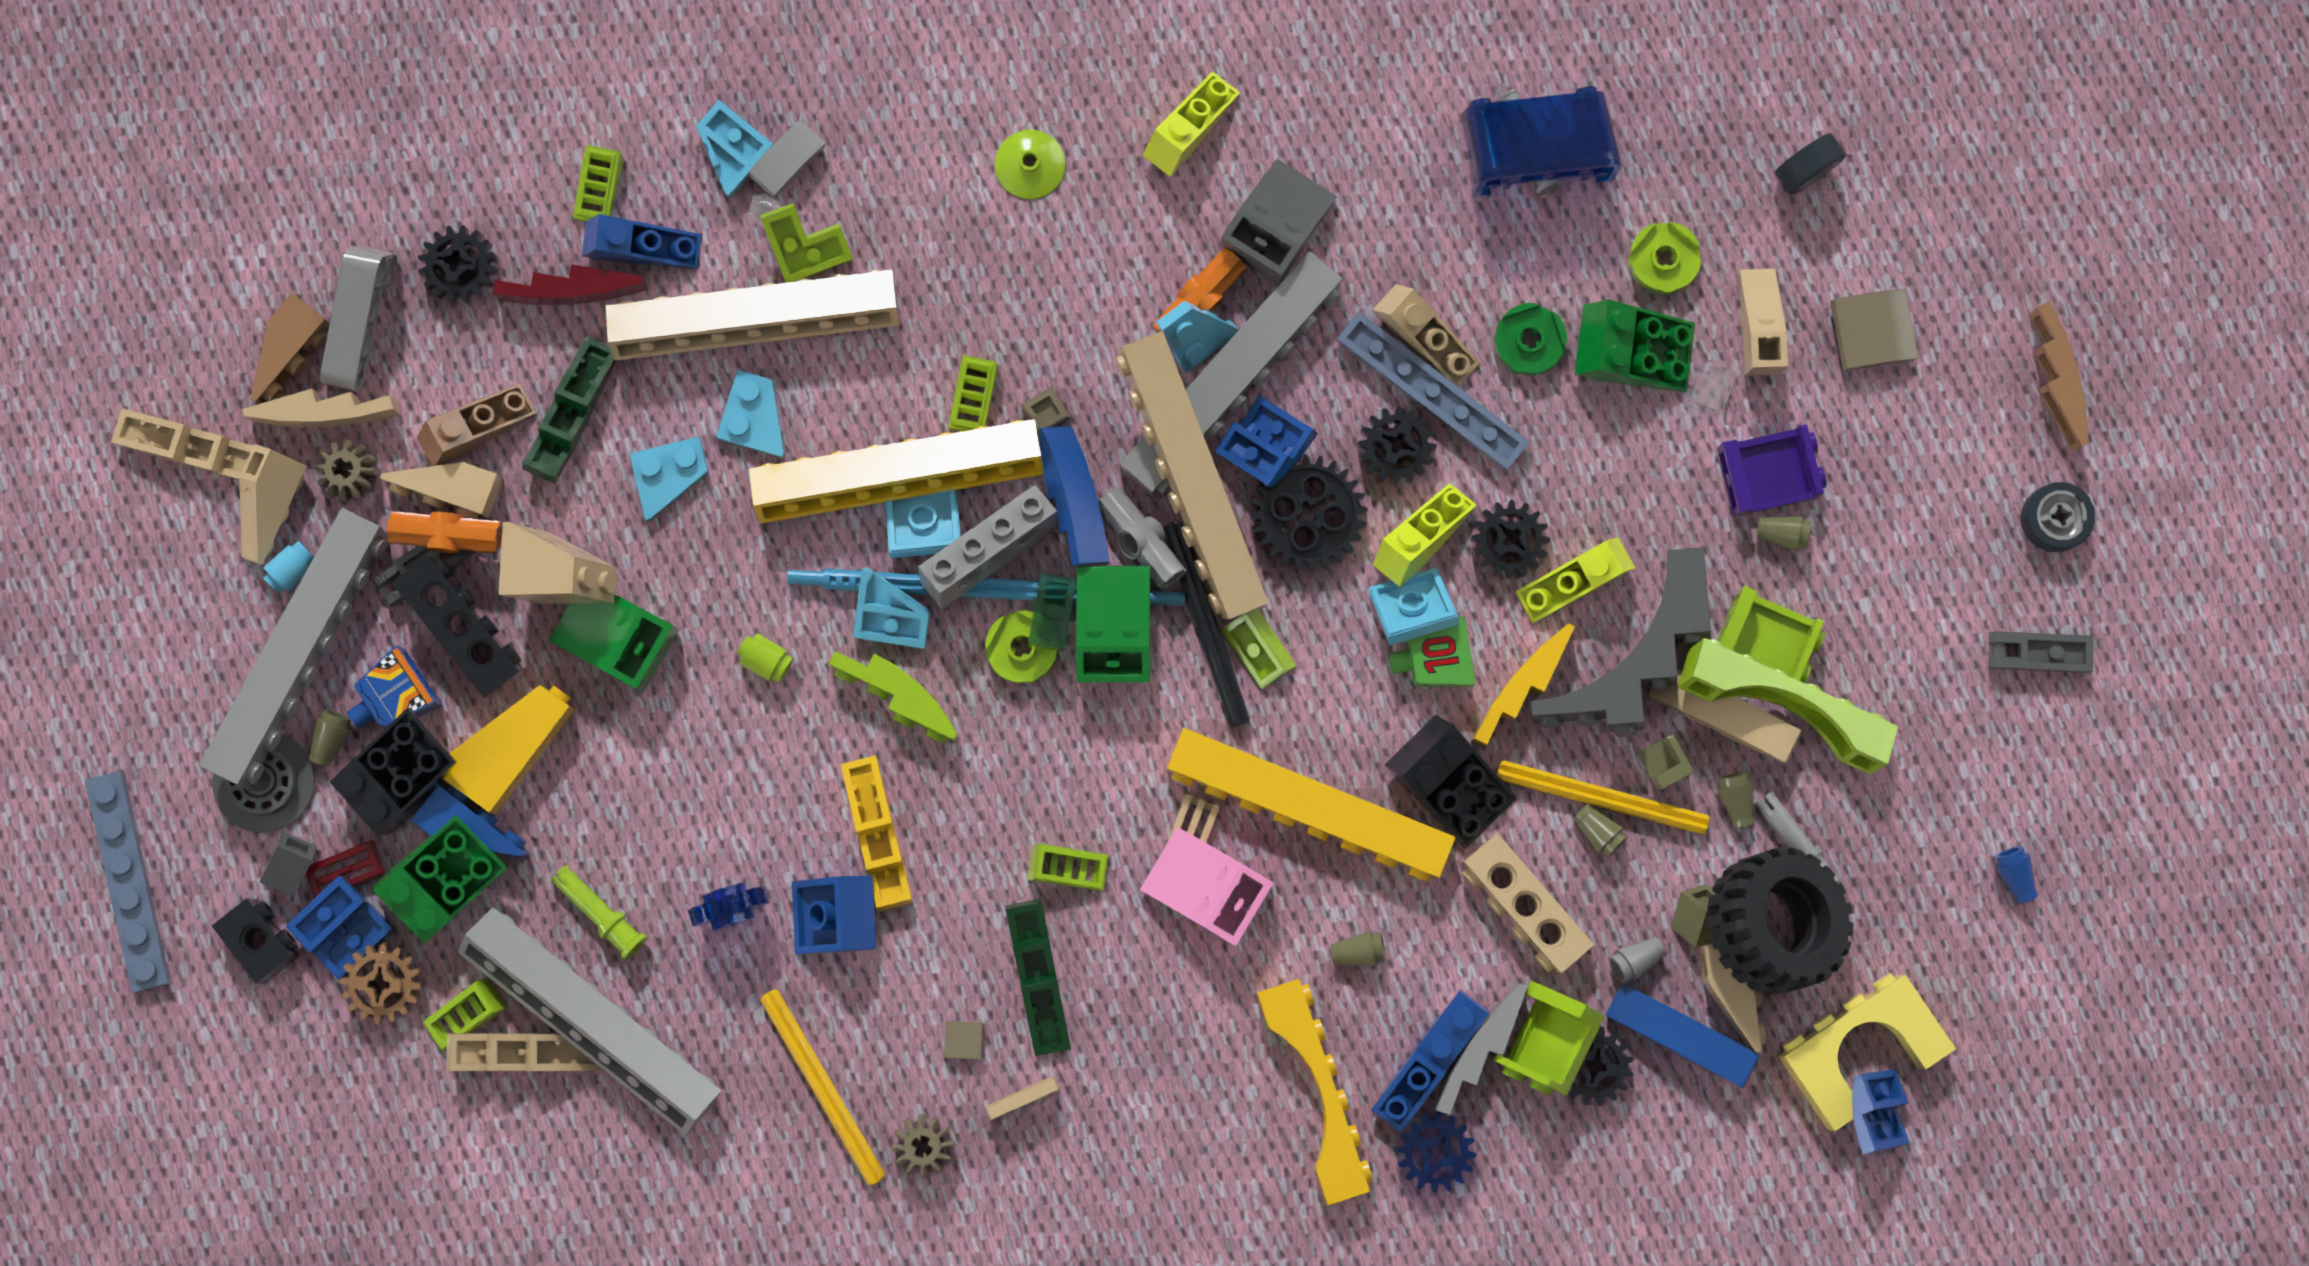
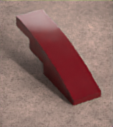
M571 264L569 278L533 272L531 286L495 280L492 294L498 301L530 305H575L611 300L646 291L647 282L639 275Z

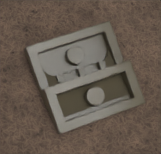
M1906 289L1854 295L1830 301L1843 370L1873 368L1881 364L1911 362L1919 359Z

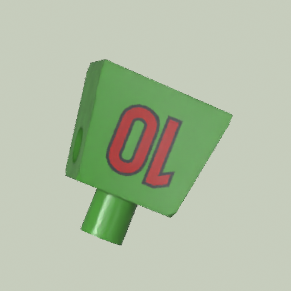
M1465 616L1458 617L1459 625L1406 640L1408 650L1389 652L1388 663L1390 673L1411 671L1414 687L1472 688L1476 683Z

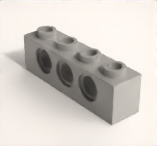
M1033 485L919 565L920 583L939 607L943 609L1058 528L1057 510L1039 488Z

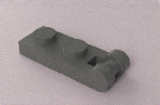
M2003 631L1989 632V644H1992V657L1988 659V669L2073 673L2093 672V636ZM2008 644L2017 645V657H2007Z

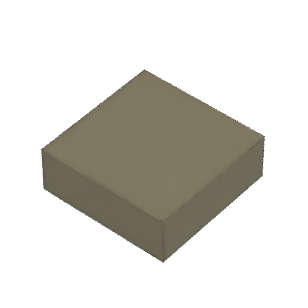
M1052 386L1021 404L1029 420H1035L1038 435L1039 428L1057 427L1070 419V415Z
M946 1021L944 1058L981 1060L983 1023Z

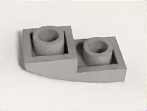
M799 120L768 149L750 169L748 175L775 198L798 178L801 169L824 150L826 142Z

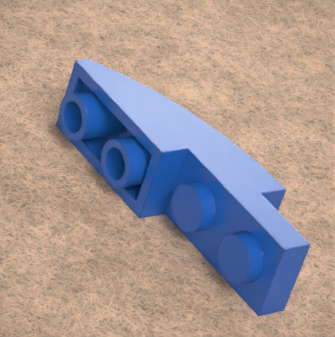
M1460 989L1441 1015H1438L1392 1078L1371 1111L1399 1132H1402L1443 1078L1446 1070L1489 1015L1490 1011Z

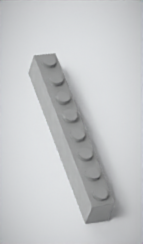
M1311 251L1305 255L1186 389L1204 438L1206 437L1211 441L1224 426L1221 419L1229 411L1235 414L1248 399L1244 395L1245 392L1252 385L1258 388L1271 373L1268 369L1270 364L1276 358L1282 361L1294 348L1295 345L1291 342L1299 332H1302L1304 335L1307 334L1318 321L1315 314L1323 305L1330 308L1342 294L1338 289L1342 278ZM1143 437L1121 461L1120 470L1151 497L1157 491L1164 494L1170 488L1168 480H1162L1156 468L1155 459L1159 457L1154 445L1149 446L1145 437Z
M341 508L199 764L200 767L246 790L249 789L251 784H255L260 779L264 770L262 763L269 751H274L282 737V732L280 731L286 720L291 719L297 712L300 704L298 699L305 686H310L317 674L316 665L323 654L326 655L331 650L335 641L334 633L340 622H345L349 617L353 607L351 602L357 591H361L368 583L370 578L369 569L375 558L379 559L386 550L388 544L386 538L388 536L379 525Z
M492 907L464 935L458 950L460 955L685 1136L713 1106L721 1090L716 1087L714 1081L709 1076L700 1074L687 1063L680 1053L670 1050L660 1042L653 1031L643 1028L630 1017L623 1007L614 1005L604 997L597 986L583 980L573 972V969L567 962L557 959L548 952L537 938L530 937L517 927L511 917L501 914Z

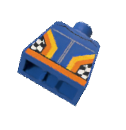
M396 645L356 682L354 687L363 701L348 710L347 714L358 729H361L374 719L385 729L406 708H410L417 717H420L442 706V703L406 649Z

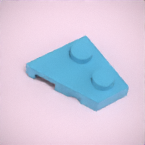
M718 100L696 125V128L726 196L731 199L750 177L748 175L750 169L768 151L773 143L723 102Z
M1187 301L1182 302L1156 322L1160 331H1163L1177 363L1186 373L1228 343L1239 330L1232 321H1223L1214 313L1200 310L1196 305Z
M737 370L716 438L784 459L785 450L773 381Z
M700 436L630 453L643 514L647 522L655 519L658 513L671 502H675L689 487L698 483L709 473Z
M863 567L861 570L853 638L924 649L927 642L931 610L870 568Z

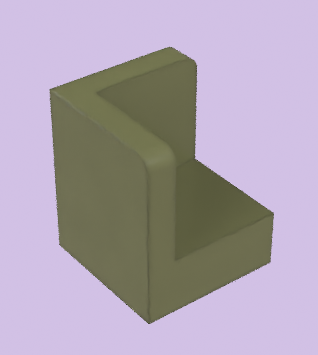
M1673 734L1637 753L1640 762L1657 791L1694 772Z
M1707 884L1681 892L1671 924V928L1695 948L1711 943L1710 939H1713L1712 930L1707 929V917L1711 916V910H1707L1709 897L1716 893Z

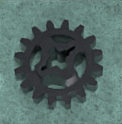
M461 225L458 233H455L451 226H446L447 235L441 236L435 231L433 233L436 240L435 243H423L428 250V254L418 255V259L426 264L425 267L418 270L422 277L428 278L424 282L425 287L428 290L435 289L434 295L440 300L447 294V299L451 304H455L459 296L468 304L470 303V294L473 293L482 298L483 293L480 288L483 285L492 288L493 284L488 279V276L498 274V270L490 265V263L498 260V256L494 252H488L493 245L488 239L481 241L482 234L478 230L473 231L469 235V229L465 225ZM470 245L478 250L481 260L470 256ZM461 258L466 264L464 266L459 265L455 271L450 265L452 263L457 264ZM436 269L446 273V284L439 280ZM475 277L474 280H472L470 283H468V284L465 285V282H467V281L470 280L471 278Z
M1401 406L1396 407L1394 415H1390L1389 411L1384 408L1381 411L1380 420L1373 415L1369 418L1368 421L1372 428L1362 427L1360 433L1367 440L1358 441L1357 448L1366 450L1359 460L1360 462H1370L1371 465L1367 473L1370 475L1377 470L1380 473L1379 482L1381 483L1388 476L1392 477L1393 486H1397L1400 477H1404L1405 481L1410 484L1413 481L1412 473L1415 472L1422 477L1425 474L1422 463L1431 465L1434 460L1427 454V452L1435 451L1437 444L1428 442V439L1434 435V430L1425 431L1423 427L1427 419L1425 417L1419 421L1413 419L1415 416V410L1413 409L1406 416L1402 415ZM1389 424H1400L1398 428L1390 431L1380 430ZM1411 429L1417 434L1421 448L1413 442L1410 434ZM1396 438L1403 441L1402 447L1404 448L1400 449L1398 453L1391 451V443H1394ZM1373 444L1381 449L1384 457L1382 463L1374 453ZM1405 460L1411 463L1414 462L1406 468L1394 469L1396 463Z
M1510 500L1507 508L1503 509L1502 505L1497 502L1493 505V514L1486 509L1481 513L1486 521L1485 523L1476 521L1473 525L1480 532V534L1472 535L1470 538V542L1479 544V547L1473 551V556L1482 555L1484 560L1480 567L1483 569L1489 564L1493 566L1492 576L1494 577L1502 570L1505 571L1507 580L1513 577L1514 571H1517L1523 578L1527 575L1526 566L1536 570L1540 565L1535 558L1544 559L1548 554L1541 548V546L1550 543V538L1541 534L1548 528L1547 523L1538 525L1536 520L1541 513L1537 511L1532 515L1528 514L1529 504L1524 503L1520 509H1516L1514 500ZM1503 517H1515L1521 521L1519 523H1507ZM1488 529L1494 535V546L1490 550L1487 545ZM1530 530L1534 538L1532 551L1530 550L1531 547L1527 544V533ZM1512 533L1516 534L1518 538L1515 544L1518 547L1514 544H1510L1508 547L1504 545L1505 534L1508 536ZM1502 556H1514L1520 562L1507 563L1499 559Z
M1600 1026L1578 1071L1581 1076V1087L1573 1081L1568 1098L1574 1099L1580 1094L1582 1095L1581 1104L1588 1105L1591 1097H1594L1595 1103L1598 1106H1602L1604 1103L1603 1096L1607 1095L1609 1099L1615 1101L1617 1100L1614 1091L1616 1088L1624 1091L1628 1089L1622 1080L1624 1077H1633V1072L1626 1070V1064L1634 1060L1633 1057L1624 1056L1622 1053L1628 1048L1627 1043L1618 1045L1615 1043L1618 1037L1616 1032H1612L1606 1037L1605 1027ZM1605 1045L1614 1053L1617 1064L1611 1063L1606 1056ZM1595 1055L1596 1062L1602 1064L1601 1070L1594 1071L1592 1076H1590V1069L1585 1067L1586 1060H1593ZM1607 1076L1614 1077L1606 1087L1596 1090L1599 1081Z

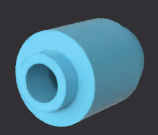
M299 541L292 547L288 545L263 567L268 572L263 579L277 593L284 589L289 594L301 582L314 556Z

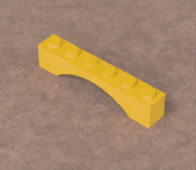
M1295 979L1256 992L1267 1028L1283 1037L1300 1054L1311 1070L1319 1088L1323 1106L1324 1132L1321 1150L1314 1169L1325 1203L1329 1206L1370 1192L1367 1183L1373 1181L1371 1170L1367 1160L1361 1162L1359 1160L1356 1147L1362 1146L1355 1124L1351 1126L1347 1124L1344 1112L1349 1111L1350 1108L1344 1090L1336 1091L1332 1077L1338 1075L1332 1055H1324L1320 1042L1326 1040V1036L1320 1019H1312L1308 1006L1314 1005V1000L1308 983L1301 985L1300 980Z

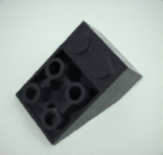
M406 708L341 770L330 783L378 837L393 834L416 813L455 766L457 761L410 708Z
M1438 715L1429 720L1385 764L1402 786L1452 836H1455V839L1465 849L1517 799L1457 728Z

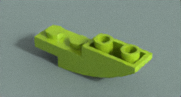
M834 652L829 665L836 669L835 677L852 685L857 679L869 685L866 690L867 692L883 700H886L888 695L893 696L888 707L890 712L895 713L892 720L910 729L916 723L928 729L925 736L944 745L947 739L956 742L958 734L947 715L936 700L906 672L876 654H873L869 665L866 666L841 653Z

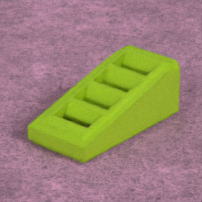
M586 145L573 219L586 222L598 214L611 216L624 163V157L621 152ZM595 160L611 163L610 168L594 165ZM591 175L608 177V181L604 183L591 180ZM588 189L606 192L605 198L587 194ZM585 203L603 206V210L598 212L584 209Z
M967 355L962 356L948 429L964 432L986 426L999 369L997 362ZM969 369L988 373L987 379L968 375ZM966 384L984 387L985 391L980 393L965 390ZM962 399L982 402V406L979 408L962 404ZM959 412L979 416V421L973 422L959 419Z
M1040 843L1034 844L1032 846L1027 880L1103 891L1109 855ZM1044 854H1050L1047 874L1042 873ZM1059 856L1065 857L1062 877L1056 876ZM1074 858L1080 859L1077 879L1071 878ZM1088 860L1095 861L1092 882L1085 881Z
M485 978L474 982L424 1020L423 1024L441 1052H445L447 1050V1033L439 1023L440 1019L444 1017L454 1034H471L507 1009V1004L491 980ZM468 1001L477 1014L476 1018H473L464 1005L465 1002ZM453 1010H456L464 1022V1027L461 1028L451 1013Z

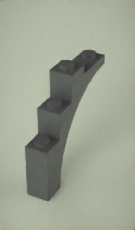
M1704 547L1667 550V577L1661 603L1649 630L1633 652L1610 673L1587 687L1560 697L1531 701L1534 724L1541 723L1543 728L1561 727L1563 722L1577 721L1578 725L1586 726L1598 724L1599 719H1607L1608 733L1615 732L1617 737L1635 736L1637 731L1644 730L1641 688L1648 687L1651 692H1663L1670 690L1671 686L1678 685L1675 643H1682L1684 647H1693L1703 638L1711 639Z

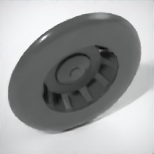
M282 734L276 749L272 752L269 751L262 763L264 770L260 779L255 784H251L248 790L213 774L212 788L217 806L223 815L234 825L252 832L276 831L294 822L306 809L314 788L313 767L304 749L286 735ZM269 754L274 755L272 761L266 760ZM283 763L286 770L281 771L278 765ZM285 777H288L287 787L284 786ZM282 791V792H284L285 794H284V796L281 798V800L279 801V800L277 799V796H278V795L280 794V792ZM239 792L243 795L242 799L238 795ZM250 801L255 802V809L249 807ZM271 802L272 807L265 808L264 803Z

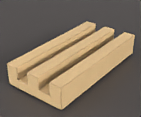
M1186 794L1169 840L1176 828H1181L1190 804H1193L1197 807L1187 833L1194 835L1203 809L1210 811L1200 840L1206 843L1220 806Z
M1051 1076L988 1104L986 1110L992 1120L1053 1093L1060 1088L1055 1077Z

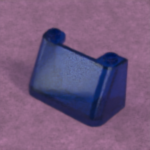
M1595 86L1579 88L1576 90V93L1491 102L1489 98H1481L1471 101L1470 107L1463 111L1462 116L1473 197L1491 195V188H1498L1500 186H1503V190L1510 189L1512 184L1580 177L1581 181L1589 179L1591 174L1595 176L1596 183L1615 180L1621 169L1619 150L1605 93L1597 91Z

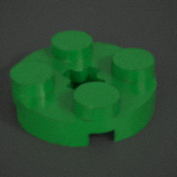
M1524 303L1508 310L1498 323L1494 336V348L1499 360L1512 373L1526 376L1540 375L1552 369L1562 357L1567 342V333L1561 318L1552 310L1550 312L1548 309L1540 307L1541 305ZM1525 331H1530L1531 335L1539 336L1540 340L1535 343V348L1530 349L1528 345L1521 343V340L1525 337Z

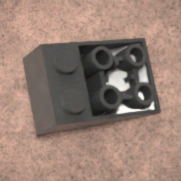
M1276 159L1223 233L1220 248L1223 249L1225 247L1232 251L1243 263L1280 285L1337 196L1279 159Z

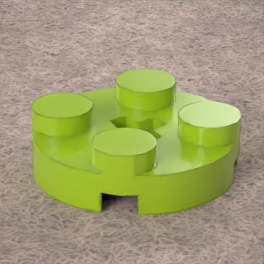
M1674 222L1654 223L1642 229L1632 242L1628 266L1633 277L1642 287L1653 293L1669 295L1684 289L1696 277L1701 266L1700 246L1695 235L1685 226ZM1658 250L1661 253L1667 250L1671 251L1672 256L1670 259L1674 264L1671 266L1667 264L1660 265L1657 262L1659 258L1656 252Z
M1016 611L1002 616L994 622L986 637L985 646L989 663L997 675L1012 683L1021 684L1037 681L1052 669L1057 658V638L1051 625L1042 616L1031 611ZM1023 637L1029 640L1028 646L1032 649L1030 654L1023 653L1021 657L1016 656V649L1012 647V643L1014 640L1020 642Z

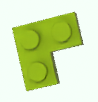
M794 203L760 215L786 283L797 281L853 259L840 223L806 235Z

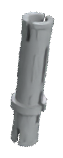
M1773 791L1765 796L1773 810L1768 807L1763 799L1754 804L1788 848L1800 849L1805 852V855H1814L1821 860L1820 865L1822 867L1828 866L1833 871L1821 856V848L1811 843ZM1837 875L1833 877L1836 882L1840 879Z

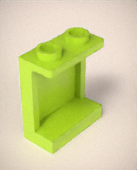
M1743 586L1737 591L1717 641L1723 643L1725 648L1739 654L1750 655L1758 663L1772 669L1783 670L1791 678L1805 683L1812 668V665L1807 663L1812 651L1817 652L1820 649L1826 632L1821 630L1824 620L1819 618L1813 620L1761 598L1757 596L1758 591Z
M1530 980L1525 994L1533 998L1535 1002L1508 1057L1505 1058L1496 1054L1493 1061L1505 1067L1502 1074L1520 1083L1526 1077L1532 1080L1530 1087L1545 1095L1550 1096L1552 1090L1567 1096L1605 1016L1586 1004Z

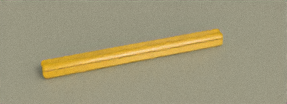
M1500 762L1497 770V776L1504 782L1694 833L1704 834L1709 826V816L1706 814L1512 762Z
M777 989L767 992L760 998L761 1003L869 1186L876 1184L884 1179V1170Z

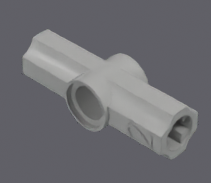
M1116 487L1099 499L1098 503L1101 514L1117 533L1118 547L1126 558L1130 560L1137 559L1142 566H1150V576L1160 589H1167L1183 577L1187 570L1165 544L1164 530L1155 518L1144 517L1122 488Z

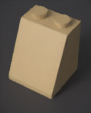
M503 522L498 595L537 604L614 603V594L617 588L615 566L550 532L511 522Z

